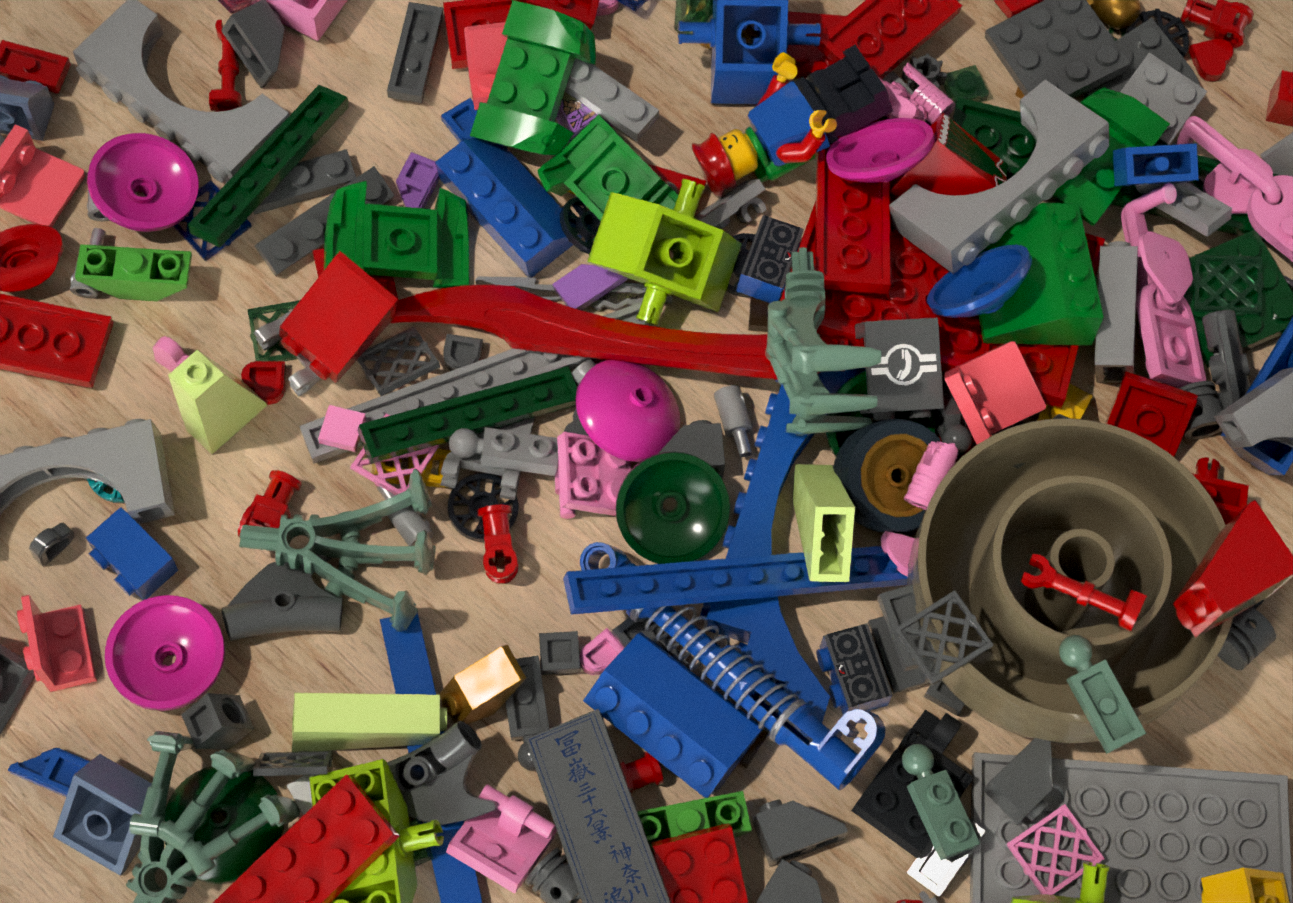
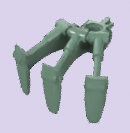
M804 247L799 248V252L791 253L792 272L786 274L785 299L773 301L768 305V333L765 355L770 360L779 384L784 386L790 400L789 414H796L793 422L787 423L785 427L786 433L803 436L814 433L859 430L872 424V419L851 416H828L826 414L861 411L877 407V396L829 393L817 372L871 367L881 363V351L870 347L827 345L822 341L816 331L825 315L824 273L814 270L813 252H807V248Z
M414 469L409 477V487L406 491L358 510L346 511L323 518L312 514L307 521H304L303 515L295 514L293 519H288L287 515L282 514L279 528L243 525L240 531L239 546L241 548L276 551L275 559L277 566H284L285 563H289L290 569H298L303 564L306 574H313L315 572L320 577L329 581L324 589L327 593L335 597L346 595L363 604L368 602L393 614L389 621L394 629L402 632L408 628L418 612L409 592L398 591L394 599H390L354 580L353 571L358 570V564H383V561H415L414 568L418 572L427 575L433 570L436 546L432 545L426 530L416 535L415 546L361 544L358 542V539L361 537L359 531L381 522L383 517L410 505L413 506L415 512L424 513L425 515L432 506L421 473L419 470ZM340 533L342 541L329 539L325 537L333 536ZM303 535L310 539L309 543L302 549H294L289 546L291 540L296 536ZM317 553L326 557L340 558L338 569L318 557Z
M155 731L154 735L147 739V741H150L152 750L160 752L152 786L147 789L141 814L134 813L132 815L129 827L131 834L142 835L141 850L138 854V858L142 863L134 866L132 874L135 878L129 879L126 883L129 889L138 894L133 903H178L176 899H182L187 892L186 887L194 885L196 881L195 874L197 877H200L216 866L213 862L215 858L267 823H270L272 827L275 825L280 827L285 823L292 822L300 815L299 807L291 798L276 794L270 796L268 794L261 798L262 803L258 806L262 813L232 832L230 830L226 831L204 846L201 841L195 842L194 833L229 779H234L236 776L239 777L242 772L253 770L255 762L245 755L229 753L224 749H221L219 752L216 751L210 757L212 760L211 766L218 771L196 800L192 799L176 823L172 820L165 822L168 790L177 755L180 751L192 749L195 746L190 736ZM184 855L188 862L181 865L180 863ZM159 868L164 870L167 875V884L164 889L160 888L155 881V874Z

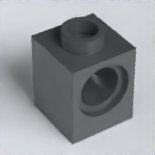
M207 693L181 714L195 749L229 750L254 730L240 695Z

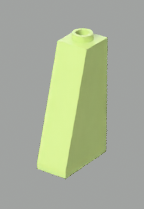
M196 350L168 374L186 431L211 454L216 452L267 406L266 402L240 378L199 350Z
M795 464L792 500L809 580L849 582L855 506L841 480L834 472L832 465Z
M294 693L292 752L425 745L438 737L440 731H446L447 708L440 707V695Z

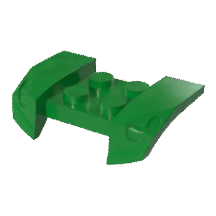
M513 0L502 32L507 38L487 104L480 102L470 136L533 153L557 155L574 134L555 122L575 58L596 65L595 35L583 22L563 13Z
M1107 88L1095 91L1080 103L1109 122V147L1102 156L1094 158L1084 166L1075 178L1067 180L1056 189L1051 197L1059 203L1079 204L1081 218L1092 226L1097 223L1123 187L1114 186L1113 150L1127 147L1154 146L1170 125L1169 122L1134 97Z
M599 114L567 146L537 170L546 192H553L562 197L571 190L600 221L602 220L611 192L656 203L672 210L678 198V194Z
M367 181L337 189L329 205L327 216L324 270L341 251L369 275L433 280V287L437 288L469 285V221L467 205L464 199L439 187L435 209L366 204Z

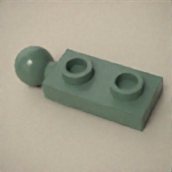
M1071 635L1065 638L1059 647L1060 658L1067 666L1076 668L1078 672L1066 681L1106 754L1146 734L1106 659L1092 665L1090 661L1092 657L1090 642L1080 635Z
M922 744L910 745L902 755V764L905 770L917 776L918 780L911 782L907 789L940 861L975 848L980 842L947 770L933 774L931 770L934 764L932 751Z

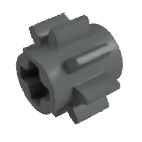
M928 53L918 59L914 56L911 57L909 64L937 88L945 84L947 74L940 72L943 64L942 60L937 61ZM903 71L902 79L909 80L907 85L914 92L920 85L908 78Z

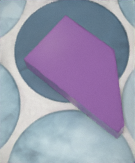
M413 152L410 153L397 177L396 184L405 207L424 209L440 177L435 165L436 161Z
M581 264L552 285L566 306L583 310L629 278L598 266Z

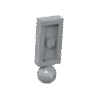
M1187 182L1172 183L1177 191L1174 203H1162L1156 206V208L1206 237L1229 221L1232 214L1230 206ZM1164 184L1135 185L1140 194L1144 195L1156 188L1162 187Z
M485 427L483 438H478L470 429L461 428L456 430L449 439V448L456 457L469 458L475 453H481L480 465L551 476L556 474L558 467L557 438Z

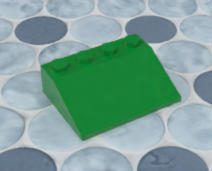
M1040 203L1030 211L1023 221L1016 222L1004 232L1003 236L996 243H991L980 252L983 253L1005 245H1022L1028 249L1032 256L1029 273L1015 294L1004 302V305L999 310L990 314L978 315L983 343L1006 344L1010 341H1015L1016 344L1092 345L1104 316L1079 204Z

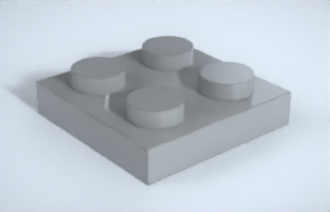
M1149 52L1120 93L1134 97L1170 123L1156 142L1161 146L1170 145L1186 120L1206 95L1207 90Z

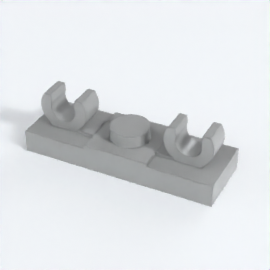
M760 179L744 181L694 217L719 229L726 227L731 222L729 217L736 213L737 218L742 223H748L752 220L747 212L750 204L757 213L766 211L765 203L760 198L755 197L766 189Z

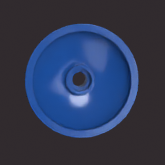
M1005 245L980 253L972 263L964 265L956 273L953 274L949 271L929 292L927 304L934 314L947 318L974 317L984 313H993L999 310L1004 305V302L1011 298L1029 273L1032 256L1028 249L1022 245Z

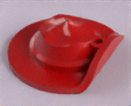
M26 224L0 232V291L17 292L27 290L41 284L53 274L64 250L63 240L57 230L47 225Z

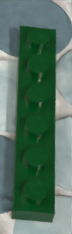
M318 85L188 224L190 233L220 248L349 108L348 97Z
M567 366L359 424L357 431L369 463L372 464L449 442L452 434L461 428L470 429L477 434L484 432L485 427L495 429L576 406L577 386Z

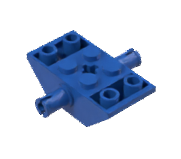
M713 0V19H710V22H678L679 31H693L692 34H678V44H709L712 47L710 100L712 104H758L765 94L772 77L778 75L772 69L775 58L782 52L787 54L788 45L819 46L821 38L818 36H806L807 33L821 34L820 23L789 24L788 0ZM751 24V28L757 30V37H751L750 43H746V39L741 37V32L746 30L747 25Z

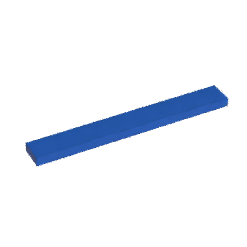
M418 612L408 628L402 632H398L392 627V623L389 621L391 617L380 619L395 693L436 695ZM423 745L407 746L408 753L420 748ZM464 821L441 825L443 832L437 833L436 836H444L443 844L441 846L429 847L441 903H482L476 871L446 853L449 842L465 823Z

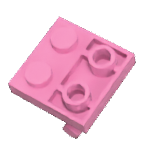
M563 432L557 437L558 468L555 474V493L559 495L560 517L563 519L574 518L575 510L616 516L617 494L621 483L631 470V461L623 460L607 453L587 435Z
M487 784L479 797L496 801L498 809L466 820L449 842L446 853L515 894L554 840L557 832L554 823L533 812L534 807L514 795L508 797Z

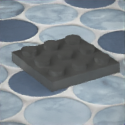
M1044 0L985 30V39L1024 96L1044 80H1047L1074 99L1130 69L1131 62L1086 0Z

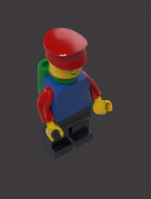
M856 45L843 51L844 58L826 69L816 70L808 75L806 79L801 77L791 82L788 80L794 79L797 75L795 59L784 52L780 53L772 65L773 71L778 73V75L772 77L765 94L756 107L748 113V119L752 128H746L745 133L739 129H733L720 137H717L712 132L701 144L692 143L694 156L702 170L708 187L716 197L721 198L726 189L735 187L737 180L751 172L755 173L761 183L768 179L770 181L777 180L815 159V153L830 147V144L838 140V136L847 135L893 112L887 89L873 69L870 68L869 63Z

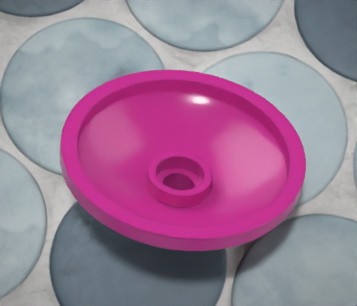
M894 118L873 122L835 141L826 154L827 164L832 173L846 180L865 183L888 182L910 171L928 155L934 145V133L929 124L918 119Z
M146 133L125 134L106 142L94 154L87 176L90 196L100 212L109 220L124 228L143 232L164 230L182 221L192 210L199 189L196 169L187 154L169 140ZM143 192L146 196L140 197L137 196L135 193Z
M606 360L592 367L579 383L576 392V409L584 430L600 448L617 458L641 462L652 455L658 454L680 430V411L672 391L656 373L639 363Z
M174 595L156 596L133 605L115 622L105 646V666L114 687L131 703L156 711L182 708L201 698L217 680L225 657L224 638L212 614L199 603ZM169 655L176 657L172 665H163L165 657Z

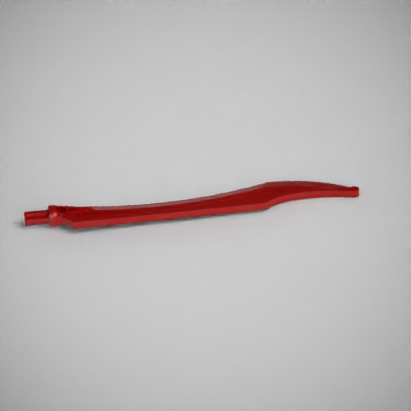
M464 285L419 293L400 299L397 303L394 319L390 322V324L402 322L448 323L483 329L502 338L513 349L778 380L770 360L765 355L767 334L705 333L637 324L575 309L542 298L515 286ZM819 336L827 345L857 346L850 345L849 338Z

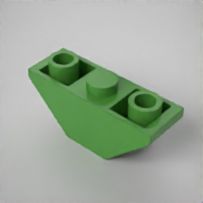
M80 244L75 279L118 299L159 301L187 288L192 253L190 251Z
M743 791L638 811L650 846L651 842L727 823L732 826L734 838L752 831Z

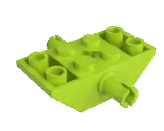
M683 179L673 210L656 203L614 192L610 193L587 262L644 284L646 291L638 315H636V319L639 321L644 320V323L658 326L667 295H674L715 312L720 310L742 243L724 230L699 221L694 217L702 192L705 189V186L702 184L696 185L694 181ZM669 250L674 253L672 259L669 256Z
M384 759L309 777L312 806L346 774L354 777L400 835L390 847L331 903H412L417 889L413 851L443 844L444 836H436L437 833L443 832L440 822L436 819L410 827L407 805Z

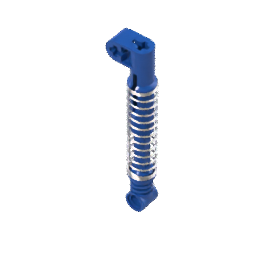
M602 542L589 544L580 556L581 570L599 569V561L606 554L610 558L608 568L636 566L634 563H631L622 550ZM682 605L679 611L673 606L626 610V614L634 622H641L649 618L645 625L646 632L652 631L657 625L661 627L656 635V641H661L670 635L672 638L667 645L668 651L674 650L679 644L682 645L683 648L678 656L679 661L686 659L692 654L694 659L689 666L690 670L697 669L703 663L706 668L701 674V680L709 678L714 682L712 689L721 688L725 692L724 700L732 698L736 701V710L743 707L748 712L747 719L754 717L760 722L758 725L759 729L766 727L770 731L769 738L773 742H776L779 746L787 745L838 790L845 788L854 779L882 744L886 729L884 722L878 715L870 711L854 709L846 712L834 727L829 730L812 715L811 707L803 699H799L797 694H787L786 684L776 685L774 674L765 675L764 666L753 665V657L751 655L742 656L741 647L739 645L731 646L728 635L719 636L717 626L707 627V618L705 616L696 617V609L694 607ZM687 610H692V619H687L683 615V612ZM700 619L704 620V627L702 630H700L694 624L695 621ZM654 621L655 623L651 627H649L651 622ZM710 629L716 631L713 640L705 634L706 631ZM725 638L727 645L722 648L716 642ZM767 701L773 705L772 708L766 704ZM857 723L866 724L864 730L868 733L866 738L857 737L859 734L858 729L855 728ZM795 726H798L803 732H805L810 738H812V742H810L805 736H803L799 732V730L795 728ZM843 734L847 737L855 738L853 743L862 749L859 754L840 739Z

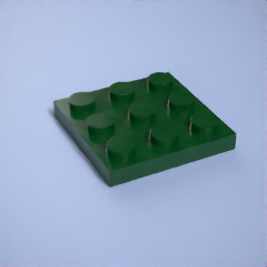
M1255 230L1189 258L1193 281L1185 292L1184 297L1194 317L1202 359L1207 368L1210 367V357L1214 356L1213 353L1208 351L1202 318L1207 314L1221 310L1235 311L1243 352L1283 334L1293 317V292L1260 235Z

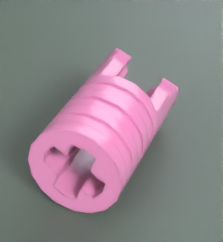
M907 63L903 68L905 75L920 86L911 94L899 82L893 81L891 85L906 91L908 98L919 103V105H923L926 111H928L927 121L930 124L942 112L949 116L955 107V102L911 64Z
M879 78L887 89L893 112L885 115L888 119L912 118L924 122L928 120V111H926L923 105H919V103L908 98L906 91Z
M931 441L928 444L920 463L917 465L908 491L904 496L906 502L920 509H927L938 485L955 465L959 450L955 443L947 444Z

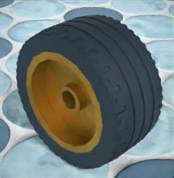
M887 419L872 422V424L856 430L844 441L834 460L833 469L855 506V522L873 531L883 533L885 531L904 533L919 528L926 510L909 504L904 500V496L908 491L917 465L920 463L928 444L931 441L941 442V439L934 432L913 421Z

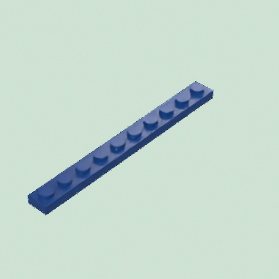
M882 546L852 548L849 582L810 581L804 552L568 571L563 581L570 613L573 615L907 585V576L897 570L898 567L893 563L888 554H884Z

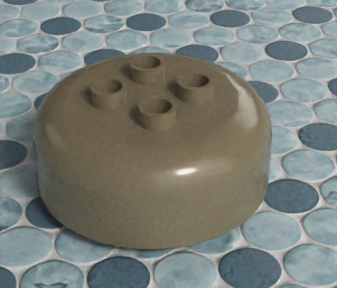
M1081 419L1033 421L999 432L972 448L948 471L938 485L919 525L908 563L907 586L913 584L917 614L955 590L971 614L976 616V621L993 643L992 648L941 681L961 702L985 720L1004 730L1031 739L1038 738L1063 744L1099 741L1066 681L1078 673L1076 668L1067 666L1059 655L1060 644L1068 636L1080 635L1090 642L1092 646V657L1090 659L1092 665L1106 659L1142 726H1145L1174 706L1211 666L1222 649L1233 620L1232 617L1195 638L1191 630L1181 624L1177 617V609L1173 605L1220 531L1226 526L1211 496L1183 464L1156 444L1133 432L1096 421ZM1025 463L1019 469L1014 467V465ZM1039 554L1044 556L1049 561L1050 566L1056 569L1058 573L1083 584L1085 581L1096 584L1094 589L1126 602L1131 590L1146 595L1147 597L1132 631L1119 626V617L1088 603L1084 607L1076 603V598L1054 588L1043 586L1029 588L1021 582L1024 572L1034 576L1041 574L1040 569L1029 564L1032 555ZM947 603L932 613L945 615ZM953 603L950 616L965 619V614L958 604ZM924 618L919 620L921 627L923 625ZM929 618L927 631L941 634L944 621ZM949 622L947 636L961 638L964 625ZM969 627L967 640L981 643L982 638L975 628ZM926 637L928 643L930 640L934 650L938 653L940 640ZM945 641L943 655L958 658L960 644ZM965 646L963 658L979 648ZM942 661L940 673L955 663Z

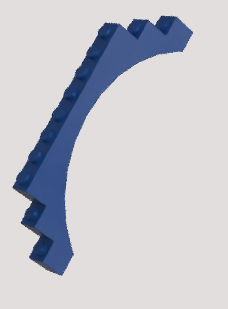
M866 368L845 370V372L823 371L818 373V376L829 393H836L843 383L854 375L866 371ZM781 385L778 395L771 393L765 414L770 415L771 418L768 427L760 426L754 446L761 448L758 459L750 458L744 480L750 481L747 493L739 492L733 513L738 514L739 518L736 527L728 526L722 547L728 548L726 559L772 555L771 529L777 500L793 464L816 434L799 436L793 433H786L785 427L787 423H792L796 414H789L790 400L783 385ZM778 596L703 603L700 616L707 618V627L717 626L719 635H728L731 639L741 641L739 644L741 655H751L753 657V665L764 666L765 675L774 674L776 685L786 684L787 694H797L799 699H803L811 707L812 715L822 723L830 695L799 654L781 614ZM714 629L708 630L709 632L716 634V631ZM795 726V728L799 730V732L803 736H805L809 741L813 740L798 726Z

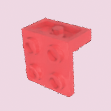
M506 22L464 28L469 82L474 110H478L480 102L487 104L507 38L502 34Z
M15 124L0 146V209L33 224L53 227L83 181L85 172L75 165L37 149L29 131Z
M1015 341L1003 344L945 372L944 379L977 445L991 437L993 433L1046 409V403Z
M30 595L22 596L23 609L17 610V617L21 632L27 633L29 646L23 648L24 658L28 670L34 671L37 682L42 681L48 690L53 692L97 681L86 617L82 605L42 613Z

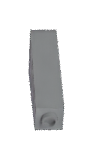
M1123 241L1110 242L1108 246H1100L1098 294L1104 319L1096 335L1095 371L1096 379L1099 383H1121L1125 371L1133 374L1135 371L1138 246H1131L1130 243Z

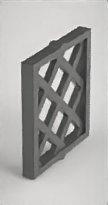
M411 327L366 349L357 360L365 372L367 380L371 381L380 397L440 368V364L430 350L428 343L422 339L415 327ZM411 338L417 339L420 343L419 347L409 346ZM389 349L399 350L396 358L385 357ZM405 351L416 352L413 360L402 359ZM422 353H426L429 356V362L419 361ZM366 360L376 361L373 369L367 368L365 365ZM382 362L393 363L390 371L379 370ZM399 364L410 365L406 373L396 372ZM376 376L386 377L383 385L377 383L375 380Z
M955 590L893 630L909 652L911 660L916 662L931 685L939 682L993 647V643L976 621V616L971 614ZM947 603L945 615L932 613ZM953 603L958 604L965 614V619L950 616ZM924 618L922 630L909 627ZM929 618L944 621L941 634L927 631ZM949 622L964 625L961 638L947 636ZM969 627L975 628L982 638L981 643L967 640ZM905 633L920 636L918 649L912 648L905 638ZM925 637L940 640L938 653L923 650ZM945 641L960 644L958 658L943 655ZM965 646L979 648L963 658ZM922 656L937 659L934 673L928 671L921 661ZM942 661L955 663L940 673Z
M333 750L261 753L258 760H255L253 776L327 774L332 766Z

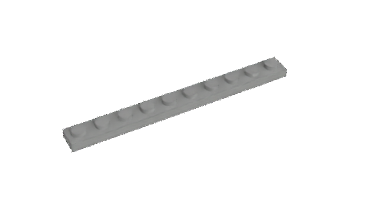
M642 302L604 315V317L654 326L644 323V320L639 321L636 319ZM510 349L347 409L365 413L366 423L383 418L385 414L395 415L567 366L571 370L578 367L584 361H596L599 359ZM325 417L300 426L313 464L348 451L319 444L318 437ZM361 439L359 440L357 448L363 446Z

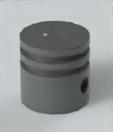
M1200 381L1179 388L1198 395L1197 403L1184 432V438L1191 440L1202 439L1222 431L1214 417L1223 411L1221 402L1218 399V393L1215 391V383L1212 381Z
M1252 607L1242 611L1233 617L1230 631L1222 649L1218 653V657L1230 667L1236 670H1243L1276 640L1273 626L1263 614ZM1249 622L1254 623L1256 628H1253Z
M559 847L552 850L529 874L525 883L528 886L534 885L532 890L536 894L541 892L540 898L545 903H577L581 897L566 855L561 856L562 850Z

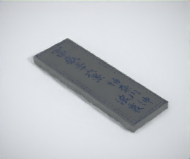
M596 709L526 738L530 755L582 903H671L601 711Z

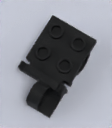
M924 710L851 810L916 858L919 857L931 839L907 789V786L911 782L918 780V778L908 773L903 767L902 755L906 748L913 744L927 746L934 756V764L931 769L933 774L947 770L959 798L974 779V776L942 754L962 726L961 722L948 713H945L942 719L939 720L930 712Z

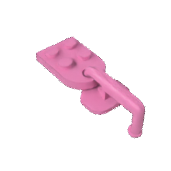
M1197 116L1189 117L1175 145L1193 144L1195 140L1221 162L1206 176L1203 182V191L1230 206L1232 213L1248 214L1249 221L1254 230L1293 262V177L1287 175L1273 176L1271 166L1254 152L1247 149H1238Z
M1165 183L1162 187L1156 188L1126 204L1121 212V221L1125 242L1130 243L1131 246H1138L1136 308L1140 325L1139 334L1143 340L1146 356L1145 366L1152 380L1181 388L1191 383L1207 380L1194 317L1184 297L1185 292L1193 281L1188 254L1178 241L1147 230L1144 212L1162 203L1172 204L1176 200L1177 191L1172 183Z

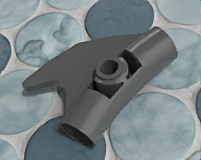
M1232 310L1212 312L1202 318L1208 351L1214 355L1209 360L1211 377L1215 385L1220 386V390L1217 393L1223 410L1243 397L1250 388L1248 359L1246 353L1243 352L1236 313Z
M317 553V556L325 562L332 558ZM273 562L264 567L245 584L226 607L221 608L229 641L291 631L340 632L343 597H335L318 587L312 580L313 574L305 573L303 564L298 569H290L289 563H285L284 566H277L276 562Z
M458 721L427 744L387 762L405 800L409 817L424 822L437 819L441 825L469 820L498 809L496 801L473 796L467 789L466 777L475 755L482 749V744L475 731L465 722Z

